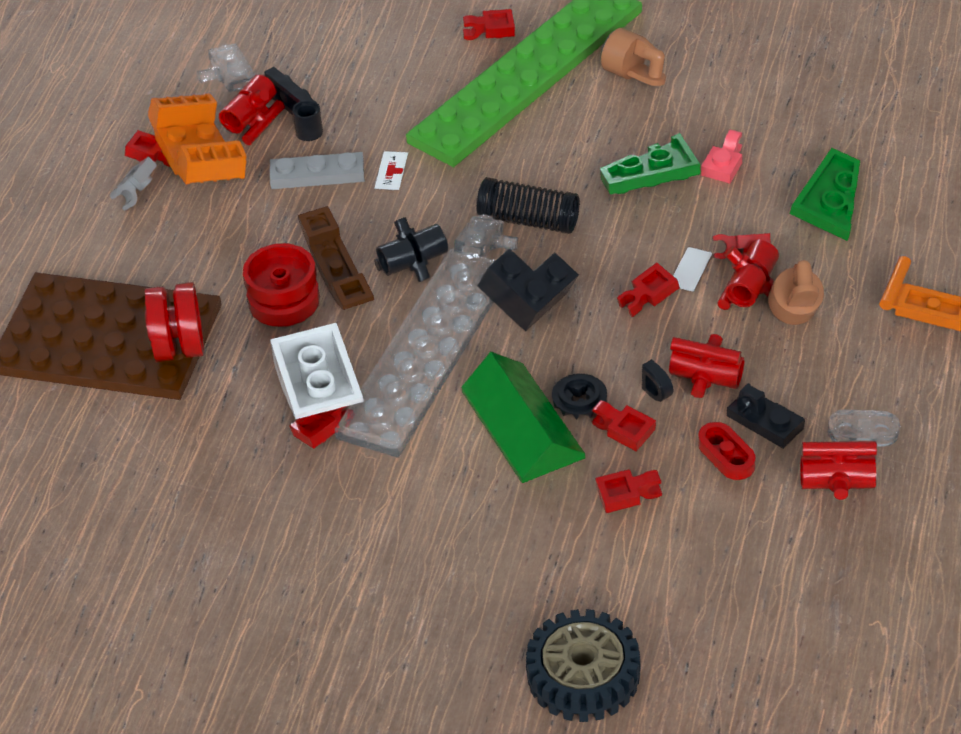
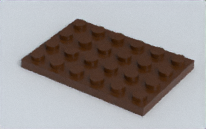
M35 272L0 339V375L181 400L200 356L186 358L181 351L179 338H176V355L174 359L162 362L155 361L145 319V289L151 287ZM166 289L171 306H174L173 290ZM197 293L205 345L222 305L220 296Z

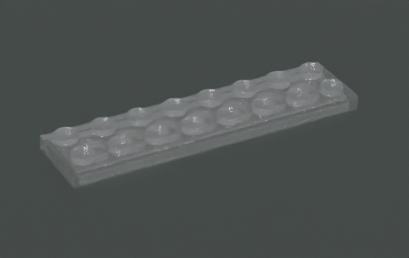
M452 248L449 250L360 389L364 402L350 405L335 428L336 439L397 458L400 457L494 303L477 286L487 268L495 260Z

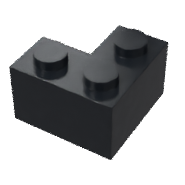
M509 248L487 268L477 287L526 332L568 293L579 274L555 252L533 271Z

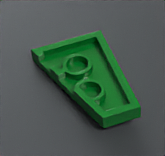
M680 133L671 136V142L661 146L656 143L649 146L648 153L641 156L628 155L600 168V178L610 195L624 194L629 190L643 187H655L660 183L685 180L691 176L701 174L699 161Z
M831 148L792 204L789 214L848 241L851 232V219L854 210L860 160Z

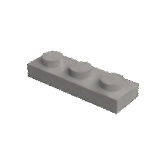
M363 152L270 159L271 189L365 182Z

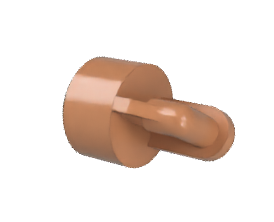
M618 28L609 34L603 44L600 55L601 65L604 70L625 79L635 78L652 86L665 84L666 75L662 72L665 55L661 50L654 47L645 37L624 28ZM645 59L650 61V66L644 65Z
M801 260L793 268L784 270L778 275L769 292L768 304L771 312L777 319L786 324L799 325L808 322L822 303L824 288L818 276L812 272L811 264L806 260Z

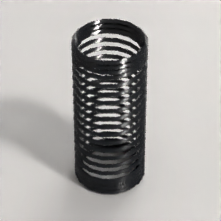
M486 177L478 191L476 210L478 216L482 218H490L491 220L495 218L497 221L501 220L502 222L506 221L508 223H517L518 225H528L529 227L533 226L534 228L539 227L540 229L544 228L545 230L550 229L551 231L555 230L556 232L561 231V233L571 234L577 223L580 198L577 193H564L563 191L558 193V190H547V188H536V186H525V184H514V182H503V180L498 182L497 179ZM500 183H501V184H502V187H501L500 194H499V186H500ZM507 184V189L504 197L505 185ZM512 185V192L509 201L510 187ZM518 186V191H517V195H516V199H515V190H516V187ZM522 187H523V194H522L521 203H520V211H519V214H518V216H517V210H518V206H519V202H520V196H521V189H522ZM527 189H529V193H528V197H527V201H526L525 213H524V216H523V209H524L525 200H526V192H527ZM533 189H534V196H533L532 205H531V213H530L529 218H528V211H529V207H530V203H531L532 191H533ZM538 191H540V195H539V199H538V203H537L536 215H535V218H534V210H535L536 201H537V194H538ZM545 191L542 214L539 220V213L542 205L543 193ZM549 193H550V201H549V205H548V213H547V217H546V219H545V212H546V208H547L548 196H549ZM555 193H556V200H555V204H554L553 216H552V219H551V221H550L551 210H552V206H553V198H554ZM560 195H561V204H560V208H559V215H558V218H557V221H556V213H557V209H558L559 198H560ZM504 198L503 210L501 213V206ZM515 199L514 212L512 214V207ZM497 200H498V208H497V211L495 212V207H496ZM509 201V210L506 214V208Z

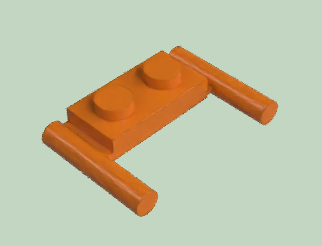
M906 256L899 257L880 300V307L884 310L896 309L895 315L961 331V297L907 283L903 284L911 265V260Z

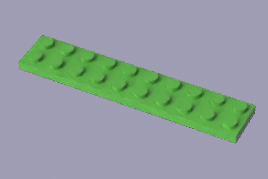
M572 0L406 133L407 143L454 168L603 45L611 32L618 28H623L642 12V2L638 0Z

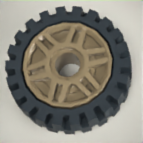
M579 609L570 610V618H566L562 612L556 615L555 623L550 619L543 622V630L537 628L533 633V640H529L526 652V672L530 691L534 698L537 697L538 704L543 708L549 706V713L555 716L562 710L565 720L572 721L574 714H579L580 722H588V714H594L596 721L604 719L605 710L611 716L618 713L619 705L624 708L630 702V696L634 697L637 691L641 671L638 642L636 638H633V633L629 627L623 629V622L618 618L610 622V614L602 612L599 618H595V610L586 609L585 616H580Z

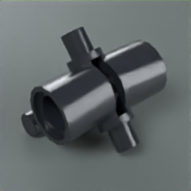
M406 217L394 221L399 234L396 235V240L376 248L377 259L374 262L377 270H383L389 276L410 268V271L415 272L418 282L431 278L426 267L429 264L427 260L448 252V242L443 230L438 224H434L415 232L414 228H410Z

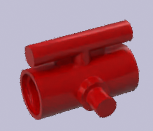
M258 74L219 113V120L228 131L236 134L241 133L249 125L250 129L241 139L246 145H251L283 111L285 106L280 100H276L269 108L266 106L276 95V88L269 78Z
M757 240L743 254L734 246L728 249L725 257L733 263L732 268L735 272L717 302L719 308L728 310L732 303L740 307H750L756 302L759 294L764 293L768 297L774 282L770 274L779 259V252L776 247L770 242Z
M711 334L706 344L673 337L670 350H672L669 374L691 379L693 383L691 395L696 398H703L706 389L710 388L711 384L738 389L742 379L745 364L744 357H741L742 352L720 347L723 339L717 334Z
M876 441L802 442V455L800 459L801 489H830L834 492L836 499L844 500L848 497L849 489L875 488Z

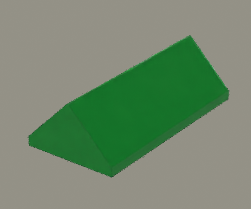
M490 351L462 385L461 389L521 483L585 459V452L524 364Z

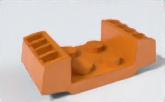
M210 93L151 99L148 118L154 129L155 139L174 174L179 175L186 185L195 182H217V180H230L234 178L245 179L246 153L239 140L224 141L214 123L217 102Z

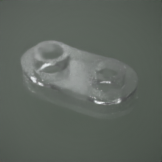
M838 410L829 417L827 432L830 439L834 442L876 441L877 447H885L894 444L898 440L900 421L894 414L887 411Z

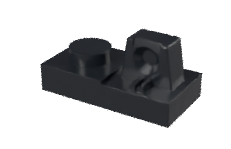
M749 383L740 390L738 398L727 407V417L783 449L804 429L805 419L765 398L763 391L756 389Z

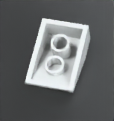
M337 323L270 339L275 369L295 419L364 402Z

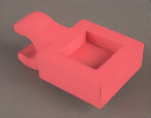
M730 129L725 137L723 147H712L701 165V176L729 184L732 182L742 165V154L739 153L742 144L738 143L742 132Z

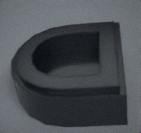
M651 359L642 365V389L650 397L661 402L673 395L674 389L671 379L656 362Z

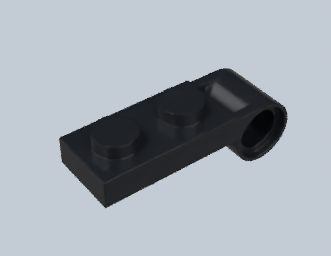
M275 67L264 72L265 77L269 78L276 88V95L272 99L275 101L280 100L285 106L284 109L293 115L297 138L302 141H314L320 138L323 134L319 104L311 98L306 89H301L288 75H284Z

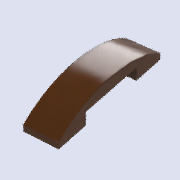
M325 206L298 215L302 232L315 264L329 292L340 308L345 310L373 301L374 295L363 273H358L340 237L339 226L329 207Z

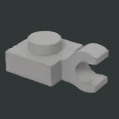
M148 156L133 166L117 188L111 192L110 198L114 199L120 194L123 195L126 199V203L122 207L124 211L134 206L137 202L136 189L141 191L151 182L153 178L150 174L157 164Z

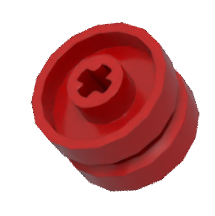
M290 243L268 245L252 253L244 263L242 274L244 286L247 290L248 307L252 316L259 322L273 327H287L301 323L314 314L320 300L319 286L316 280V265L311 253L303 247Z
M194 282L176 284L173 290L174 306H171L169 294L164 286L145 289L146 327L156 362L174 359L176 355V338H179L181 351L186 358L204 356L202 323Z

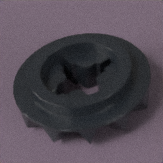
M568 375L560 379L553 387L552 399L554 408L560 409L563 416L573 414L576 420L580 415L584 414L591 418L594 413L593 408L600 400L607 402L606 386L601 380L592 375ZM586 394V400L580 398L577 401H574L573 396L581 397L582 395Z

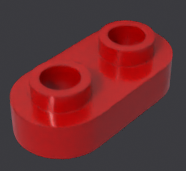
M710 422L701 427L698 433V447L724 476L733 480H743L754 473L756 462L754 451L730 426L722 422Z

